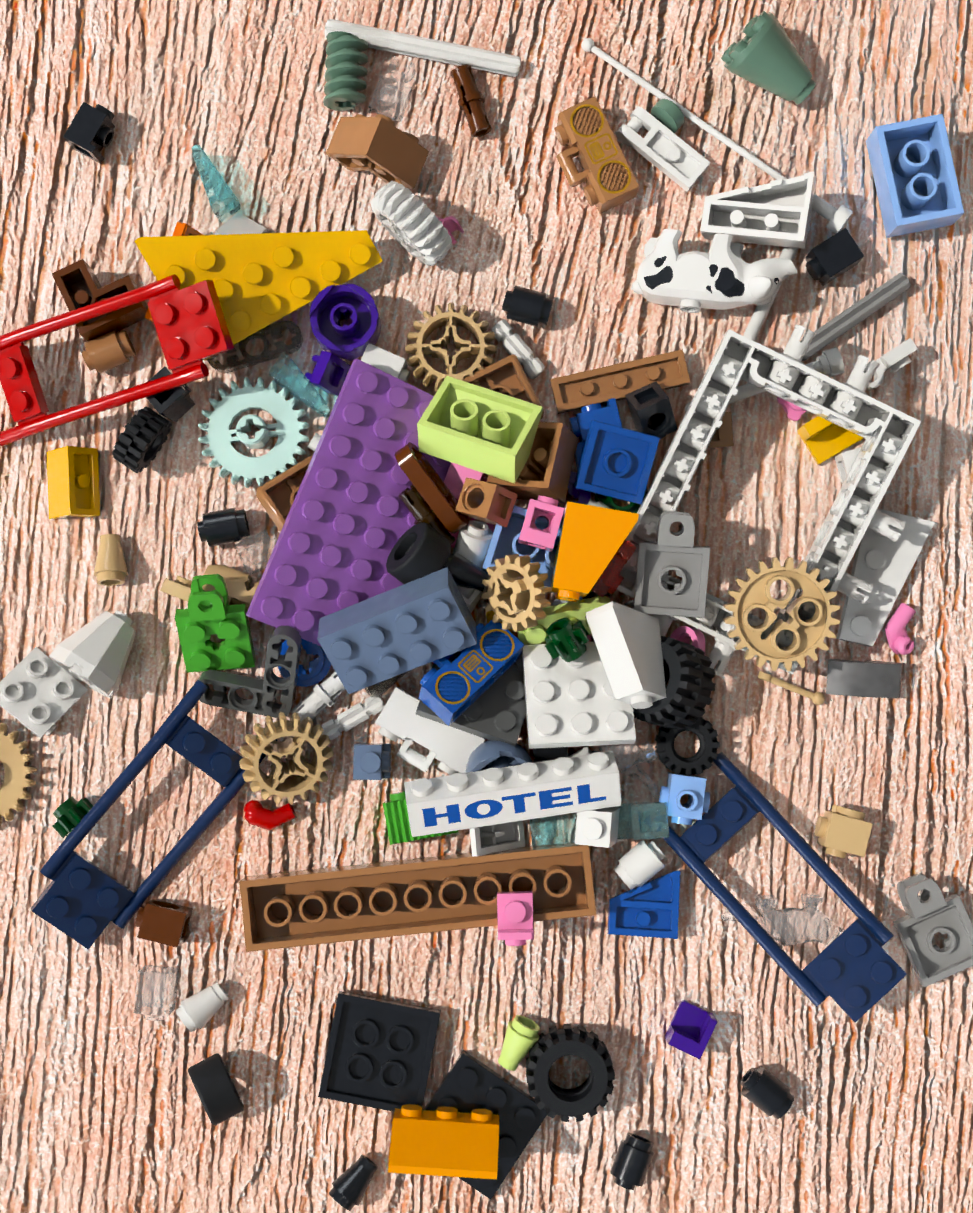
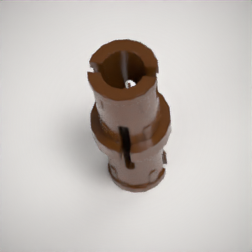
M462 65L453 69L451 76L460 98L458 105L460 110L465 113L471 136H484L491 132L492 127L489 124L483 106L485 102L484 95L478 91L472 68L468 65Z

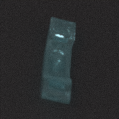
M666 802L621 803L622 806L614 807L620 808L617 839L669 838ZM577 812L530 819L532 846L575 842Z

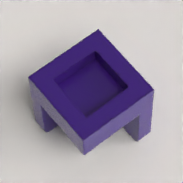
M682 1000L664 1037L669 1045L701 1059L717 1024V1019L712 1013Z

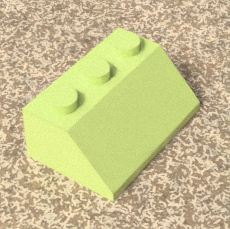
M446 376L417 423L419 452L515 484L529 458L543 407Z

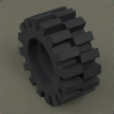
M147 406L144 409H140L138 414L131 418L130 424L127 423L124 427L125 431L119 435L118 438L120 440L115 443V449L112 452L113 458L135 473L142 472L144 468L149 466L150 461L155 459L156 453L162 449V444L166 442L167 435L171 431L172 423Z
M696 717V723L692 726L685 725V729L671 730L660 726L659 733L655 737V750L661 763L670 771L679 775L692 776L693 774H701L703 770L709 769L712 766V761L717 759V748H720V742L717 741L718 734L713 729L712 724L703 719V717ZM683 731L695 733L700 741L698 752L689 758L679 756L674 748L676 736Z

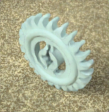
M244 377L242 389L234 381H231L232 393L229 394L222 388H219L218 391L222 400L208 399L214 407V411H201L209 419V422L199 423L198 427L208 432V434L199 437L198 441L210 445L202 451V455L206 457L215 456L209 463V467L216 468L222 465L219 472L221 478L232 473L231 483L233 485L237 484L243 477L246 488L252 485L254 479H256L260 487L265 484L266 477L272 480L277 476L278 472L283 473L288 470L286 467L288 464L291 466L298 464L294 458L295 455L306 454V451L299 444L306 443L310 439L308 436L300 434V432L308 429L309 423L299 422V419L306 414V411L304 409L294 410L299 402L297 397L286 401L289 394L287 387L276 393V381H271L266 389L264 380L261 377H258L255 387H252L250 380ZM250 409L266 411L277 422L266 424L261 417L248 414L238 421L236 429H231L235 418L242 412ZM255 424L260 431L255 432V438L251 439L246 432H250L251 425ZM278 436L274 448L267 454L259 457H247L240 454L232 445L235 442H242L251 449H260L269 442L270 437Z

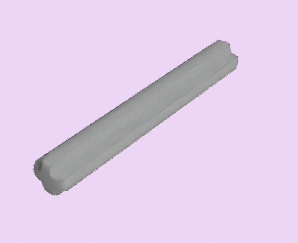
M903 273L897 274L814 331L816 336L813 338L802 361L807 360L907 291L911 283L906 275Z

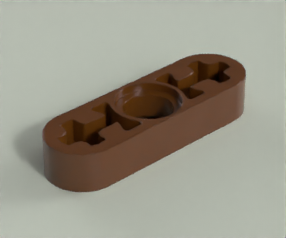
M409 442L395 452V458L399 466L445 528L455 534L469 524L468 516L455 511L458 503L457 499L422 452H419L418 447Z

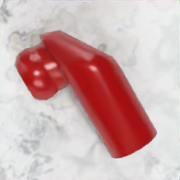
M251 800L244 806L246 821L251 825L266 830H272L297 818L290 803L273 811L263 808L258 800Z

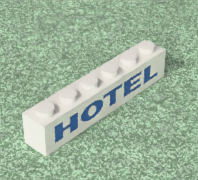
M613 751L594 752L589 755L569 758L560 757L549 761L527 762L509 767L488 768L482 771L454 773L449 776L429 779L420 778L415 781L404 782L412 837L622 806L619 770Z

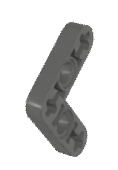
M279 626L273 630L267 644L264 680L216 670L204 671L198 680L207 687H209L207 684H212L213 689L216 691L209 690V687L199 700L207 705L264 716L268 715L274 718H279L280 712H284L285 716H287L291 711L296 696L302 644L299 632L290 626ZM281 639L287 640V645L289 646L285 655H280L282 651ZM277 666L284 667L289 671L290 676L280 678L274 674L273 668ZM226 686H227V687H230V690H229V693H228V694H226V691H227ZM245 688L253 694V698L249 700L243 699L238 696L236 690ZM277 690H282L280 699L282 704L276 703V698H274Z

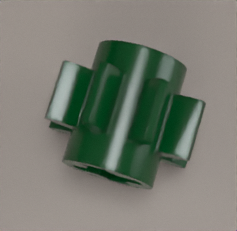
M562 618L548 627L546 631L548 637L545 638L547 644L545 647L553 659L561 656L565 662H571L581 657L587 650L585 643L589 642L587 638L589 633L580 620L573 624L569 618Z
M73 796L70 797L53 812L57 822L52 827L62 838L67 837L93 805L87 798L77 801Z

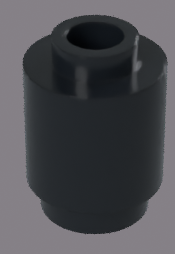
M515 285L513 292L506 291L502 310L508 312L507 319L538 327V324L547 326L554 299L547 298L546 293Z
M234 507L204 513L202 515L203 521L197 522L200 539L202 542L207 541L209 547L242 541V537L250 536L249 524L244 509L236 510Z
M763 1066L757 1069L751 1068L743 1076L740 1084L743 1086L741 1093L744 1097L768 1116L773 1115L779 1119L787 1113L794 1101V1096L789 1093V1087Z
M627 1133L626 1139L621 1140L610 1173L616 1177L614 1182L617 1185L629 1190H634L635 1185L643 1186L654 1155L651 1151L653 1142L633 1133Z

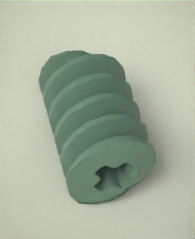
M330 32L326 36L329 43L326 46V54L328 55L325 59L327 70L324 75L326 81L324 93L326 96L323 99V103L327 108L335 111H349L354 109L356 104L366 102V95L357 91L367 88V83L358 78L365 77L368 72L365 67L359 65L368 62V56L361 52L366 51L369 48V44L367 41L359 39L356 35L348 32Z

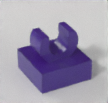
M322 350L320 356H312L311 360L316 365L313 373L306 372L305 377L309 379L310 383L326 393L338 396L351 365L333 353Z

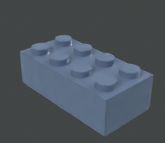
M448 567L320 618L317 640L349 695L476 645L477 635L476 623Z

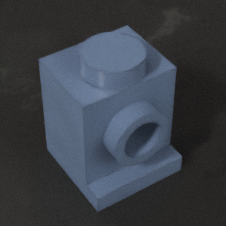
M354 744L353 780H382L383 778H391V744Z

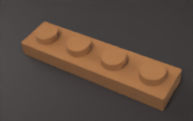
M682 349L550 379L557 414L579 410L591 404H605L608 402V399L615 398L616 401L626 399V394L655 381L663 390L689 385L690 378Z

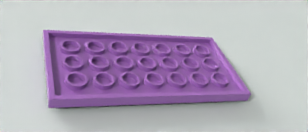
M359 359L353 360L246 616L275 628L290 626L299 632L302 639L321 646L317 640L320 618L404 585L389 574L386 568L387 559L392 548L399 538L415 525L414 522L416 520L398 497L406 488L410 489V486L413 484L399 466L395 458V452L409 442L416 445L419 449L417 423L433 399V395ZM422 453L444 482L451 462Z

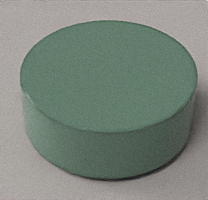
M660 99L651 109V115L673 133L684 124L682 111L675 103L668 99Z

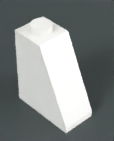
M613 601L586 612L588 625L616 700L631 704V707L635 709H645L653 705L652 702L666 698L659 619Z

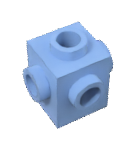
M668 772L667 787L661 786L659 807H664L663 813L665 815L672 816V823L692 825V819L702 820V813H708L710 792H705L707 778ZM687 794L688 801L681 805V797Z

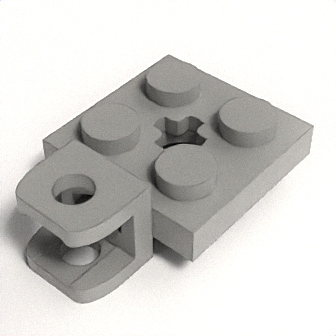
M663 511L658 520L656 542L639 541L634 597L635 610L645 614L705 617L711 548L710 546L694 545L695 524L690 513ZM673 522H681L682 528L678 532L670 531L671 524ZM669 570H676V576L682 577L681 583H675L674 589H668L667 583L661 581L662 576L668 575Z
M921 873L898 882L897 893L908 915L893 921L920 984L923 987H927L973 966V925L960 896L953 894L944 898L937 883ZM938 932L948 936L944 940L945 946L941 949L936 944L932 945L934 935Z

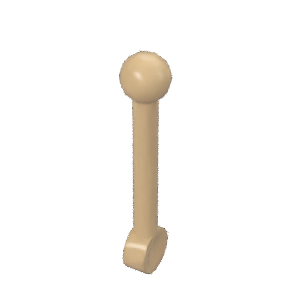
M762 671L758 674L757 678L812 699V702L816 705H821L825 701V696L821 692H810Z

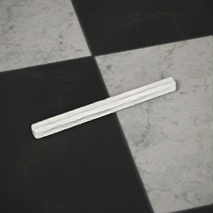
M328 19L325 25V38L330 32H348L356 35L359 39L367 41L369 48L458 66L468 65L473 69L513 77L518 76L521 67V58L515 55L334 19Z

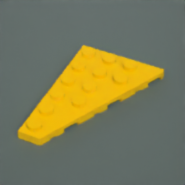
M367 230L139 237L134 240L157 281L175 274L180 280L181 290L204 280H213L233 345L313 301L324 288L331 285H341L383 262Z

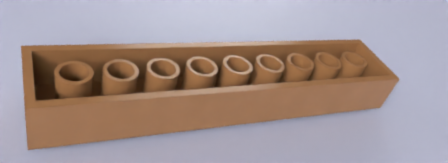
M575 842L521 847L478 857H472L471 852L245 876L239 881L246 952L497 926V892L532 891L533 922L596 915L589 846L575 844Z

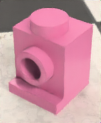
M540 495L538 500L530 499L518 543L552 552L564 508L558 506V500ZM539 517L546 518L548 527L543 530L538 529L535 525V520Z

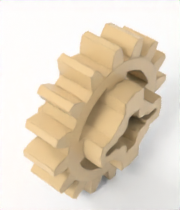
M519 554L505 555V558L495 559V566L486 569L490 579L482 580V584L488 587V591L481 594L482 598L489 600V604L485 608L486 612L493 611L495 614L492 621L494 623L502 622V629L504 630L513 629L514 632L538 626L537 620L545 619L546 617L542 608L551 606V602L545 598V593L551 592L552 589L551 587L544 586L543 583L548 577L547 573L539 574L538 570L541 564L539 562L530 563V556L528 555L519 556Z

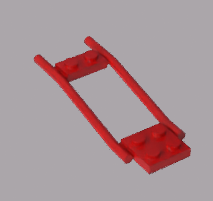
M173 274L148 285L1 335L0 382L13 421L17 422L18 426L0 432V446L207 377L209 371L203 360L234 349L213 280H204L180 290V280L177 275ZM149 299L147 304L168 369L172 370L173 374L47 415L49 409L28 346H24L23 342Z

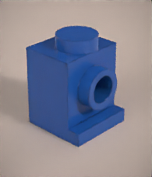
M615 398L608 399L606 407L601 408L600 403L584 406L581 408L582 413L576 414V417L569 418L571 431L579 437L580 442H586L591 420L622 427Z

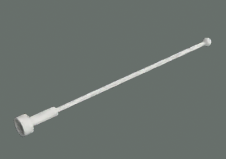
M585 38L582 41L581 47L585 52H593L659 99H668L675 103L686 118L774 179H787L596 47L591 38ZM814 193L812 209L829 220L826 228L835 234L840 232L853 214V211L843 204L836 209Z

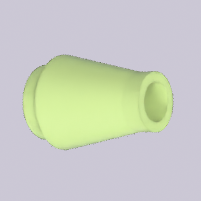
M516 1015L513 1021L508 1022L502 1051L498 1059V1063L502 1067L516 1071L519 1063L539 1040V1025L521 1015Z

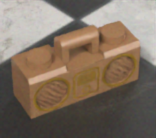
M594 96L558 114L557 126L554 130L561 146L567 145L568 149L560 152L556 158L570 187H575L586 181V186L583 187L585 197L590 206L596 205L599 214L635 198L639 185L596 97ZM577 156L583 172H578L572 158Z

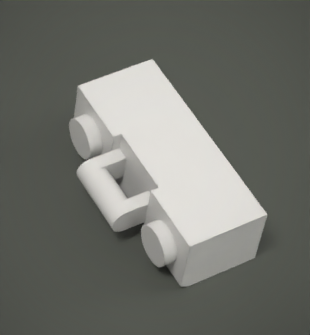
M395 687L375 723L381 726L378 732L394 742L398 738L405 740L396 756L425 773L434 758L440 761L437 767L449 775L458 772L466 773V766L471 753L485 741V738L416 715L420 700L401 688ZM412 741L430 750L428 756L425 757L410 748Z

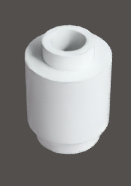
M469 521L467 526L459 530L453 554L456 551L478 567H483L493 532L482 521Z
M642 840L618 860L620 864L614 870L628 888L632 890L637 885L639 887L643 886L662 870L665 865L661 860L666 856L653 840L648 845Z

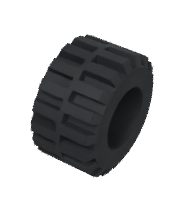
M661 636L666 698L652 702L653 705L649 708H633L635 718L671 730L685 729V725L692 726L695 724L696 717L701 718L706 712L704 710L705 706L711 704L713 698H710L711 691H715L716 684L712 682V678L715 677V671L713 668H710L712 664L710 658L704 656L705 652L701 649L670 637Z
M563 1024L562 1029L557 1030L556 1026L549 1028L550 1033L544 1035L542 1032L536 1045L529 1051V1058L526 1059L528 1090L531 1098L534 1097L536 1106L540 1110L546 1109L547 1115L553 1119L555 1115H559L563 1122H569V1117H575L576 1122L583 1121V1115L589 1113L591 1117L596 1115V1108L599 1105L604 1108L608 1102L607 1095H612L614 1088L612 1081L615 1080V1072L606 1045L603 1041L599 1040L597 1034L593 1031L587 1032L586 1028L580 1025L576 1029L571 1028V1024ZM567 1055L579 1056L586 1060L590 1066V1073L586 1081L572 1089H564L555 1085L549 1077V1070L552 1064L557 1059Z

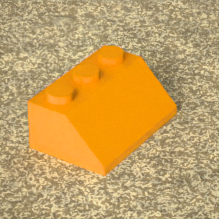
M415 1104L402 1105L401 1109L395 1108L388 1173L497 1180L499 1115H493V1112L487 1109H473L472 1113H460L456 1108L447 1106L438 1107L436 1111L422 1110V1106Z

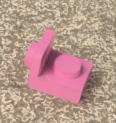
M532 891L497 892L498 940H505V945L522 946L526 945V940L534 939Z

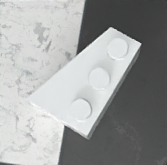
M815 171L803 173L804 175L785 180H773L768 184L751 188L744 187L705 196L700 228L704 239L713 240L714 235L717 233L730 234L733 236V242L806 249L816 184Z

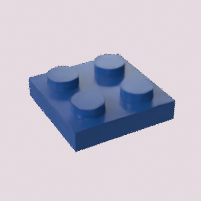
M591 420L574 487L642 505L660 438Z

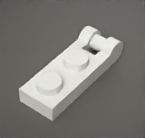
M637 106L630 114L631 120L626 125L622 124L615 132L617 138L625 145L631 146L688 192L707 170L710 162L649 112ZM640 128H645L649 131L644 138L637 133Z

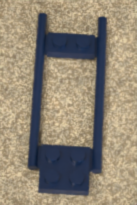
M199 680L194 683L154 736L65 838L40 870L45 877L52 881L31 907L32 912L88 950L110 921L122 929L125 928L146 899L246 783L242 775L245 770L241 769L239 764L243 757L187 716L209 688ZM167 744L221 784L224 789L135 892H132L128 887L73 850L161 747ZM261 754L259 764L266 757V754Z
M723 752L719 753L717 759H714L712 762L729 778L735 787L708 810V813L702 816V820H697L681 837L657 812L651 815L647 822L816 1007L830 996L854 1023L857 1022L907 975L882 948L894 935ZM759 812L764 815L858 917L853 924L803 970L795 964L704 864L755 818Z

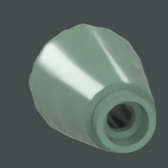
M763 11L759 16L755 15L743 29L746 36L737 44L735 42L732 43L721 59L725 62L724 67L730 72L789 102L793 100L798 105L811 93L816 83L811 79L812 74L778 19L771 12L766 13Z

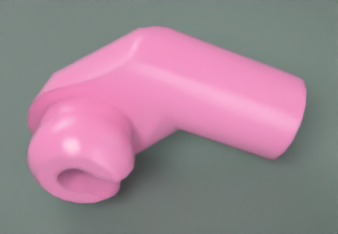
M904 603L899 605L886 624L885 633L889 648L894 653L908 655L914 648V641L908 637L906 626L916 611Z

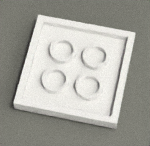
M595 642L585 643L587 647L585 653L571 662H565L561 656L553 659L545 647L546 644L524 645L522 657L529 749L635 744L636 733L633 708L631 704L616 700Z

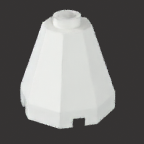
M118 610L114 614L105 611L59 643L49 657L80 682L84 681L90 685L91 689L111 699L119 688L136 634L135 630L131 627L133 621Z

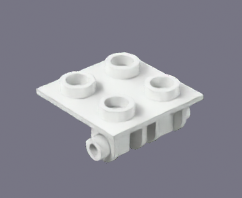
M35 647L0 681V706L41 739L44 735L49 736L56 729L55 723L88 689Z

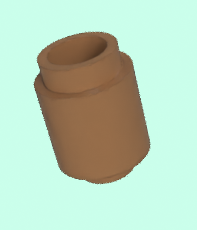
M113 330L85 342L86 350L81 352L89 370L96 369L99 374L129 362V357L136 355L133 344L125 330L119 332Z

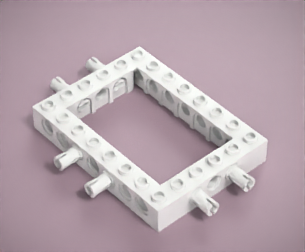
M796 324L783 353H778L729 329L725 332L646 493L642 505L637 512L639 514L638 521L621 545L604 579V584L633 598L635 597L639 541L656 542L658 520L663 511H677L682 498L691 487V480L699 464L707 455L706 450L712 437L723 423L721 421L732 398L736 396L738 392L737 387L742 379L865 438L804 560L807 562L806 573L813 568H818L820 572L816 580L819 581L823 578L830 580L829 584L824 588L825 591H839L864 604L869 596L858 592L856 589L860 588L871 593L873 584L846 573V569L868 528L891 539L893 542H896L900 537V533L888 528V526L890 525L903 531L905 521L898 520L879 511L878 506L922 421L867 395L865 390L880 364L874 360L868 362L870 358L866 356H858V360L846 383L836 381L805 366L801 361L813 338L816 336V333L810 329L805 332L800 342L799 340L805 327ZM669 574L663 575L661 581L667 583L668 589H674L675 583H681L682 581ZM801 588L796 590L789 604L784 609L780 608L777 619L761 634V639L767 638L777 620L783 619L786 621L789 615L786 613V609L802 594ZM707 593L704 618L653 614V617L659 619L660 636H665L672 621H677V619L714 636L716 643L709 655L712 662L710 668L714 669L715 675L723 677V673L736 650L734 645L740 639L739 636L734 638L727 636V632L734 628L733 624H726L723 621L724 618L733 615L732 611L723 607L727 602ZM808 601L801 604L798 609V615L801 620H808L815 613L814 604ZM750 613L748 614L747 620L749 625L758 626L764 622V620ZM790 630L780 631L776 636V645L782 648L789 646L793 641L792 632ZM744 647L743 649H740V650L746 652L747 647ZM792 661V668L789 672L783 666V662H779L778 668L793 675L798 663Z

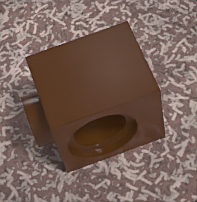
M157 899L150 900L146 903L145 907L141 906L135 921V926L140 927L137 938L178 948L185 941L193 908Z

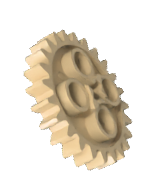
M772 557L771 567H767L763 561L759 560V571L755 573L750 568H745L748 579L744 581L736 577L735 581L741 588L739 591L728 590L727 592L735 599L734 603H727L723 606L725 609L733 612L732 616L723 619L724 623L734 625V628L727 632V636L729 638L739 636L740 639L735 643L734 648L740 650L747 647L744 658L748 661L757 655L756 665L760 668L767 660L770 661L771 670L775 672L779 662H783V666L788 672L791 671L792 661H796L802 668H805L804 657L808 655L817 661L818 657L815 649L817 647L825 651L829 649L823 641L824 638H836V635L829 630L830 625L840 624V621L831 617V613L841 608L837 604H830L829 600L834 598L837 592L834 590L825 591L824 588L829 584L830 580L823 578L817 581L816 578L820 572L818 568H813L806 573L807 562L803 560L796 568H794L793 558L791 557L786 558L784 566L780 565L777 557ZM776 580H784L787 584L786 594L779 599L773 598L770 594L771 584ZM801 588L802 594L786 609V613L789 615L786 621L783 619L777 620L767 638L761 639V634L777 619L774 610L777 607L784 609L789 604L796 590ZM807 601L812 602L815 606L813 617L808 620H801L798 615L800 605ZM754 608H762L765 612V620L758 626L749 625L747 620L749 612ZM782 630H790L793 634L792 643L784 648L778 647L775 642L777 634Z

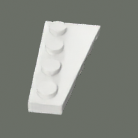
M878 509L898 520L905 521V527L902 531L890 525L888 526V528L901 534L896 542L869 528L866 530L856 550L851 575L872 583L873 589L871 593L860 588L856 589L858 592L869 596L864 604L846 595L837 639L868 647L874 645L935 524L934 521Z

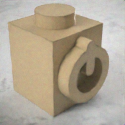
M833 804L831 811L825 810L824 816H819L814 834L818 837L817 843L826 847V854L843 859L846 858L847 853L865 857L873 823L864 821L866 813Z

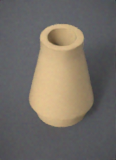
M104 534L100 536V545L93 574L97 577V584L122 585L125 583V577L128 576L120 535Z

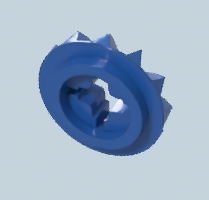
M301 638V645L306 653L318 655L319 657L309 662V674H307V670L304 669L303 665H299L297 686H313L325 678L331 668V663L321 646ZM287 640L282 643L280 655H285L289 647ZM278 666V669L284 678L290 676V673L286 668Z

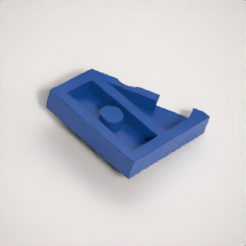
M680 871L670 872L645 883L641 887L638 886L610 898L607 934L678 939Z

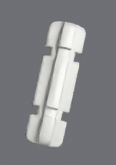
M506 320L499 321L491 331L494 332L497 341L503 342V348L509 355L515 354L520 364L524 367V372L530 379L538 377L544 371V364L538 357H533L534 352L517 333L513 334V328Z
M373 694L365 699V703L362 704L360 702L337 715V719L322 724L324 735H328L330 740H333L342 735V731L345 730L347 732L369 719V715L378 714L385 706L383 700L378 694Z

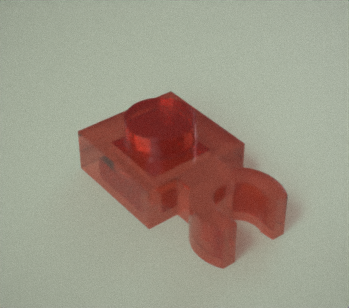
M625 539L591 589L602 598L606 592L614 594L624 579L620 572L637 549L636 546Z

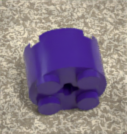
M349 283L331 285L320 291L311 304V329L324 351L333 353L340 359L352 361L363 356L369 343L372 345L377 343L381 331L379 313L372 296L362 287ZM341 318L344 320L351 318L352 323L349 326L344 324L341 327L339 320Z

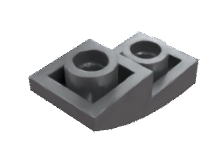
M829 659L826 694L899 698L902 663Z

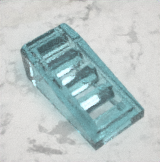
M196 144L191 149L212 211L219 222H223L239 211L241 204L200 145Z
M283 352L269 371L271 379L282 388L286 387L289 389L290 394L297 397L322 417L328 418L331 411L326 401L290 356Z

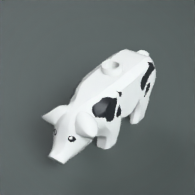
M664 229L659 237L650 238L645 244V259L638 268L637 278L632 284V289L649 302L680 306V310L687 313H698L700 308L727 310L749 304L764 306L772 301V296L783 280L789 275L797 274V270L790 259L766 258L753 263L745 262L741 259L744 244L734 243L733 236L730 234H715L709 253L691 251L679 254L678 241L682 231Z

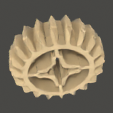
M449 303L448 312L442 313L441 306L436 305L435 316L432 317L427 310L423 312L425 324L419 320L413 322L414 328L419 333L408 332L407 338L414 342V344L405 346L406 353L414 355L407 359L408 366H418L413 371L415 378H420L426 374L422 382L425 388L435 381V393L446 376L464 381L465 377H474L475 372L484 370L483 365L490 366L495 363V359L488 355L496 353L497 346L487 344L495 339L494 332L483 333L489 327V322L484 320L477 324L476 322L480 317L478 311H474L469 317L466 316L468 311L467 305H462L459 313L455 312L454 303ZM446 325L445 334L442 338L431 340L430 344H425L426 339L434 330ZM456 325L469 330L477 339L478 344H471V340L461 339L456 333ZM450 335L453 336L455 348L459 350V352L455 350V355H452V364H450L447 350L443 349V347L447 348V344L450 343ZM423 355H432V358H439L444 361L446 374L433 369L426 362ZM471 355H478L471 367L456 374L457 364L460 360L471 358ZM479 380L472 382L474 385H480Z
M280 712L278 716L279 721L273 722L272 717L267 715L265 718L267 726L262 727L260 724L255 723L253 727L257 735L246 734L245 741L248 745L241 746L240 753L244 758L239 761L240 768L245 770L242 774L244 781L251 782L250 788L252 792L255 793L261 790V798L265 801L273 795L274 802L278 805L283 797H287L288 802L293 805L295 801L294 796L300 795L306 801L308 798L307 790L310 789L318 793L319 786L317 781L327 783L328 776L324 771L332 770L333 764L328 759L334 756L332 748L327 747L331 743L329 736L322 735L324 730L320 724L313 726L312 718L307 716L300 722L299 713L294 712L291 719L287 720L285 713ZM289 736L282 742L274 741L280 737ZM305 740L314 748L311 764L306 762L305 757L301 755L303 751L302 745ZM262 753L266 754L268 760L272 761L269 776L259 767V759ZM288 754L293 756L290 761L287 760ZM285 755L286 762H281L280 758ZM291 775H299L295 778L285 780L287 777Z

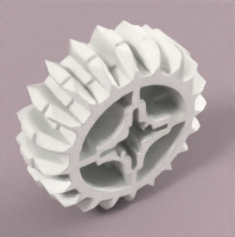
M390 181L375 193L370 203L376 218L382 223V226L386 228L389 234L414 258L416 257L425 265L434 266L448 254L447 252L452 247V239L448 234V230L435 216V213L417 195H414L409 188H405L401 183Z

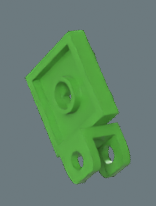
M219 574L194 576L191 583L188 608L176 609L175 621L187 672L255 667L256 657L248 616H246V604L228 605L227 586L225 580ZM211 584L215 587V590L204 591L202 586ZM217 634L219 639L225 640L215 643L210 641L211 635Z

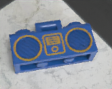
M491 620L486 626L483 623H479L476 626V645L461 650L462 653L452 663L448 659L453 654L433 661L440 669L438 671L435 668L430 669L421 679L420 684L422 686L419 699L448 726L520 658L524 644L509 630L502 629L500 622L494 623Z

